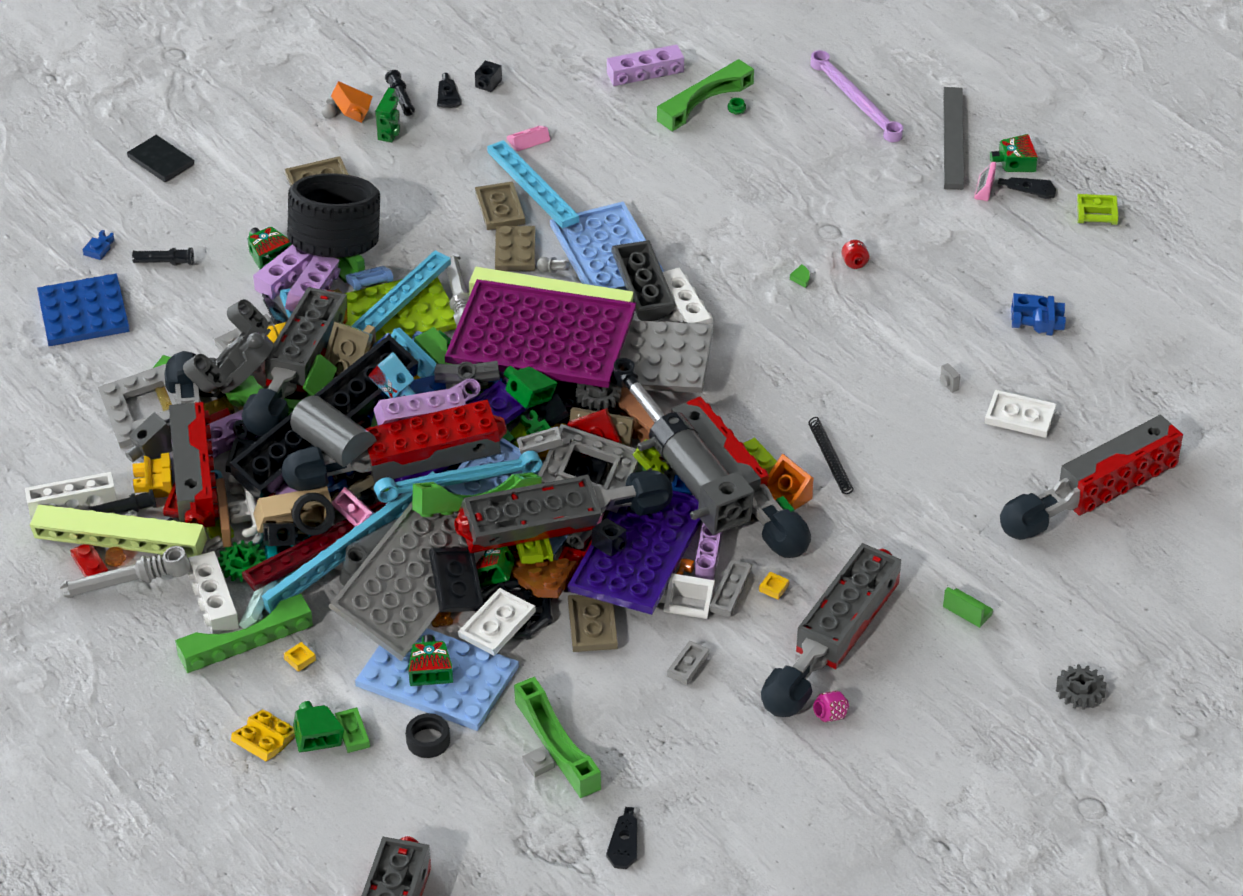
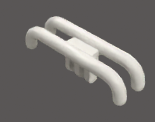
M232 475L228 476L229 482H238ZM232 486L230 493L243 494L245 500L228 504L231 522L235 524L251 520L252 527L244 529L242 535L244 537L255 535L252 540L246 541L245 544L253 541V546L260 545L263 540V533H258L253 515L257 504L256 499L243 486Z

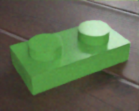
M358 708L335 713V717L344 728L342 739L347 753L369 748L370 742Z

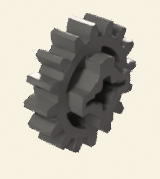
M613 378L609 388L577 383V402L582 403V407L589 406V410L597 408V411H600L602 408L608 409V406L616 407V403H620L621 388L613 383Z
M1077 664V669L1068 666V672L1062 670L1061 676L1057 677L1056 692H1059L1058 698H1065L1064 704L1066 705L1070 702L1073 703V708H1076L1077 705H1081L1082 710H1085L1086 705L1094 708L1095 703L1101 704L1102 698H1105L1107 683L1103 681L1104 676H1097L1098 670L1090 671L1088 665L1085 669H1082L1080 664Z

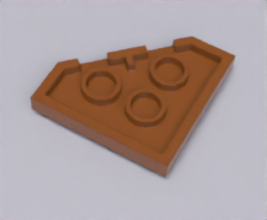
M519 557L514 561L510 578L518 579V584L526 590L531 589L536 597L559 598L576 572L578 565L577 561L567 558L553 561L543 559V562L521 564Z

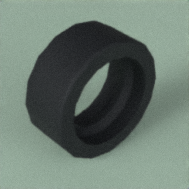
M316 492L306 493L295 501L292 508V519L295 526L303 533L311 536L320 535L327 532L332 526L335 519V509L324 495ZM310 501L320 502L326 509L324 522L316 527L304 524L300 516L302 507Z
M431 713L417 715L406 726L405 734L408 749L418 757H437L449 747L450 728L447 721L439 715ZM425 729H434L442 734L439 739L432 742H421L414 738L416 733Z

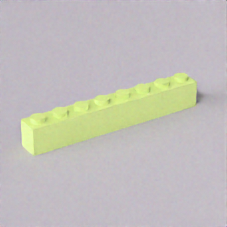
M475 267L469 281L470 294L476 280L480 279L633 302L632 291Z
M38 504L30 523L33 535L37 539L164 554L172 546H181L184 548L188 558L201 555L207 541L204 526L197 523H183L175 520L167 521L134 515L127 516L96 512L94 510L87 511L55 507L53 505Z

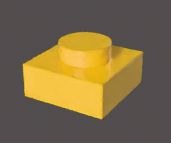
M769 572L759 585V592L779 600L789 586V579Z
M302 642L283 653L284 660L298 672L316 661L315 654Z

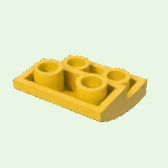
M263 709L249 716L247 725L232 732L231 735L232 742L264 761H268L276 756L295 738L294 729L289 723L280 720Z

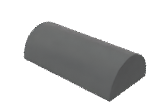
M650 240L612 246L611 252L627 291L633 292V303H636L635 312L638 319L641 321H655L670 314L676 304Z
M308 396L301 400L291 415L292 430L315 447L320 448L324 454L342 467L347 466L377 441L373 434L319 396Z

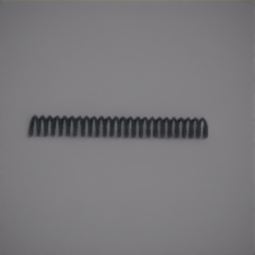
M818 417L811 418L808 425L834 475L841 493H852L854 488L839 461L838 455H836L825 429H823L821 421Z

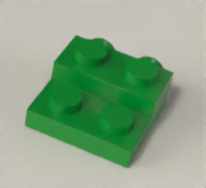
M388 87L375 110L378 140L390 143L393 142L400 132V125H398L399 110H397L398 97H396V90L394 88Z

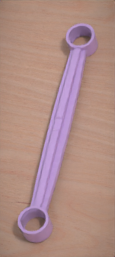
M814 51L811 54V67L815 70H823L864 113L884 130L883 137L889 142L900 141L903 135L902 124L894 121L890 122L848 78L829 62L830 55L826 51Z

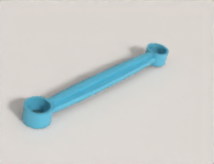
M530 450L522 453L516 460L451 470L395 482L389 477L382 478L375 483L374 491L381 502L388 503L395 500L400 493L413 492V484L434 482L443 487L517 471L536 474L541 470L543 463L537 452Z

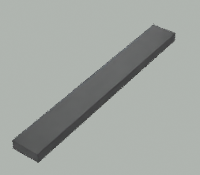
M944 87V189L963 190V88Z

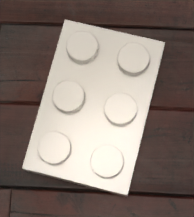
M995 390L985 416L984 424L1046 438L1056 410V404Z
M499 588L458 631L459 638L495 656L536 612L535 606Z

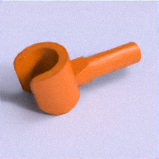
M683 558L676 574L692 573L694 561Z

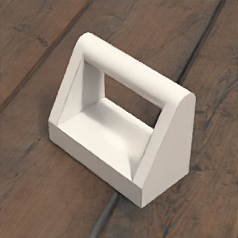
M672 573L668 584L664 612L708 619L710 613L709 605L715 592V580ZM673 595L705 600V608L702 610L672 605Z

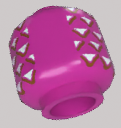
M839 691L821 693L813 704L815 715L826 723L844 719L849 709L847 698Z

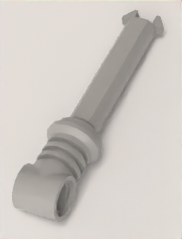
M455 253L453 256H450L451 265L446 268L453 295L449 304L450 309L454 311L453 316L457 326L470 294L466 292L458 261L461 257Z
M172 546L164 552L163 556L159 554L158 558L156 555L152 558L141 556V559L137 560L134 565L71 581L64 580L60 584V589L68 587V591L64 592V597L73 598L74 595L137 579L151 583L156 578V575L159 578L162 575L166 576L168 573V575L174 577H181L190 571L191 565L184 548Z

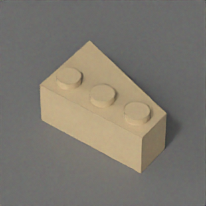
M328 487L259 498L253 513L258 533H263V523H294L292 519L293 505L300 496L306 493L316 492L322 494L331 502ZM317 501L306 503L300 512L302 522L310 527L321 525L326 518L325 507ZM281 528L277 533L285 534V530ZM297 528L298 534H305Z

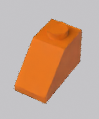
M340 81L337 82L331 94V97L344 116L362 123L369 110L373 96Z

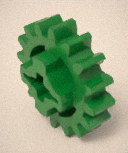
M241 540L240 544L234 541L233 546L225 547V551H220V557H218V563L222 573H224V577L228 578L231 576V581L239 578L240 582L244 581L242 577L243 571L266 560L265 551L260 549L259 544L253 546V541L245 544L244 540Z

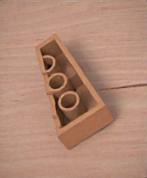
M622 387L620 403H616V407L613 408L623 416L634 418L633 439L638 438L640 442L646 439L649 440V432L655 422L630 390ZM662 456L659 457L661 461L665 460Z

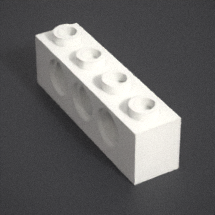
M680 267L663 272L676 304L672 313L678 323L713 324L711 313L707 312L703 300L698 298L696 289L691 287L688 276L683 274Z
M111 472L25 488L31 520L38 504L90 510L89 506L117 500Z
M212 551L189 557L191 569L187 574L189 580H194V583H192L194 595H199L200 597L197 599L200 612H205L203 614L205 626L210 627L212 634L238 629L237 612L215 552Z

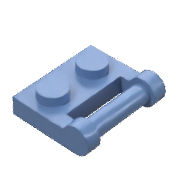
M385 266L345 275L347 283L353 287L354 291L361 290V287L385 281L387 283L394 281L392 271Z

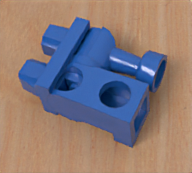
M1013 293L1011 305L1012 328H1020L1021 325L1033 326L1037 333L1046 332V335L1049 336L1053 335V330L1065 329V303L1054 302V296L1046 298L1038 295Z

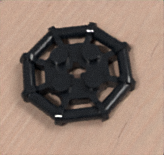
M509 579L492 584L482 591L485 604L489 597L499 588L507 591L505 588H521V590H508L507 592L534 605L535 610L536 607L542 606V613L535 612L512 638H525L529 640L533 634L546 624H551L553 620L551 615V601L553 598H532L528 590L518 584V579ZM529 621H531V623H532L533 621H536V622H534L532 625H530L529 627L527 626V623H528Z

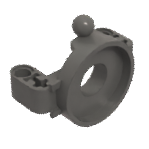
M246 299L238 301L227 309L228 319L241 331L238 338L228 345L217 359L208 358L204 354H197L183 365L184 373L205 393L211 392L214 394L218 389L223 394L230 392L245 381L264 362L274 347V343L267 337L271 331L267 329V319Z

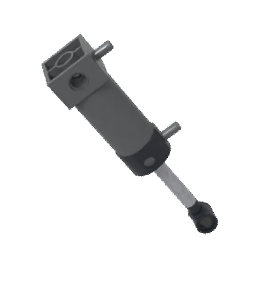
M617 359L614 362L613 383L616 386L628 388L655 422L650 429L649 440L638 443L637 447L639 451L655 447L699 502L697 510L690 513L693 520L700 518L712 535L751 521L754 490L740 472L737 471L729 474L682 413L672 412L665 415L637 380L638 375L634 371L635 364L631 359Z

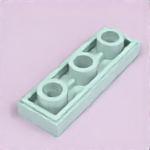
M277 580L254 592L240 620L239 626L246 629L261 621L263 618L261 612L265 609L262 595L279 584Z

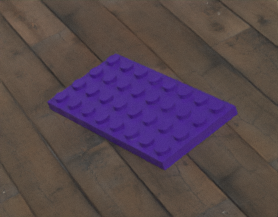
M673 490L670 504L657 513L639 516L630 509V506L620 507L617 513L609 511L606 518L627 530L626 547L610 557L590 545L568 584V592L653 615L669 584L672 573L676 571L702 521L700 518L693 520L690 516L692 511L698 509L699 502L693 495Z

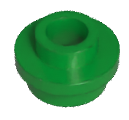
M732 98L727 105V109L729 112L739 115L745 112L746 104L741 98Z

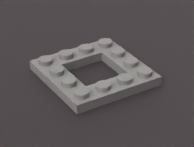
M166 364L98 387L120 448L133 444L130 434L148 418L133 422L125 399L165 386L164 373ZM165 386L171 404H177L176 393L168 392ZM169 410L157 413L168 424L171 431Z
M563 424L560 425L559 432L563 445L555 449H549L538 476L542 477V483L576 477L564 473L575 450L613 463L605 485L602 486L591 482L593 487L599 486L606 490L626 487V480L631 473H634L638 463L632 455L636 450L635 448ZM619 508L610 509L609 511L617 513Z

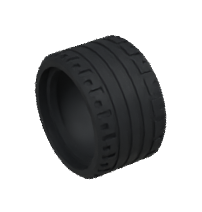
M327 173L301 178L290 186L288 190L287 237L290 243L297 249L315 256L342 258L363 254L372 249L379 241L380 191L369 181L352 175Z

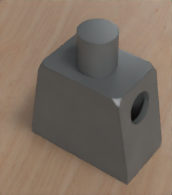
M155 412L151 414L130 434L133 447L126 451L125 455L133 463L140 457L143 460L144 456H148L151 460L159 459L162 453L172 452V438L168 424Z

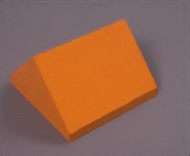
M782 454L768 474L767 488L775 501L777 498L784 496L796 510L812 499L814 478L789 457Z

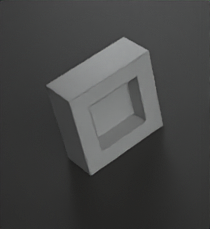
M949 363L941 366L940 382L953 393L959 390L960 374Z
M543 746L522 756L523 763L534 777L555 768V762Z

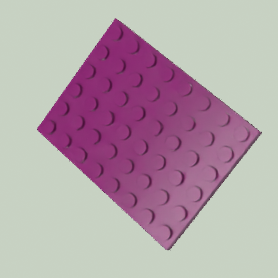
M477 279L445 354V363L459 365L462 362L477 364L498 361L499 371L505 372L509 366L517 370L532 367L553 380L609 388L613 377L614 362L620 357L636 311V303Z

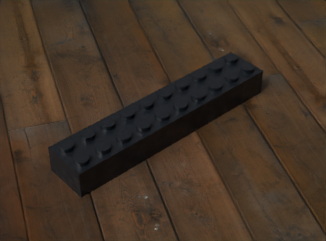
M388 335L313 396L321 397L358 423L374 410L380 400L389 398L369 377L375 367L394 352L409 373L415 377L418 374L419 362L391 335ZM292 413L230 462L231 475L257 500L268 497L286 482L282 476V467L284 460L289 454L298 450L315 447L292 430L290 422Z

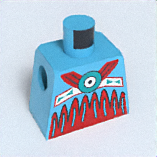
M394 352L380 362L369 375L370 379L390 398H396L398 395L402 397L415 394L409 387L414 378Z

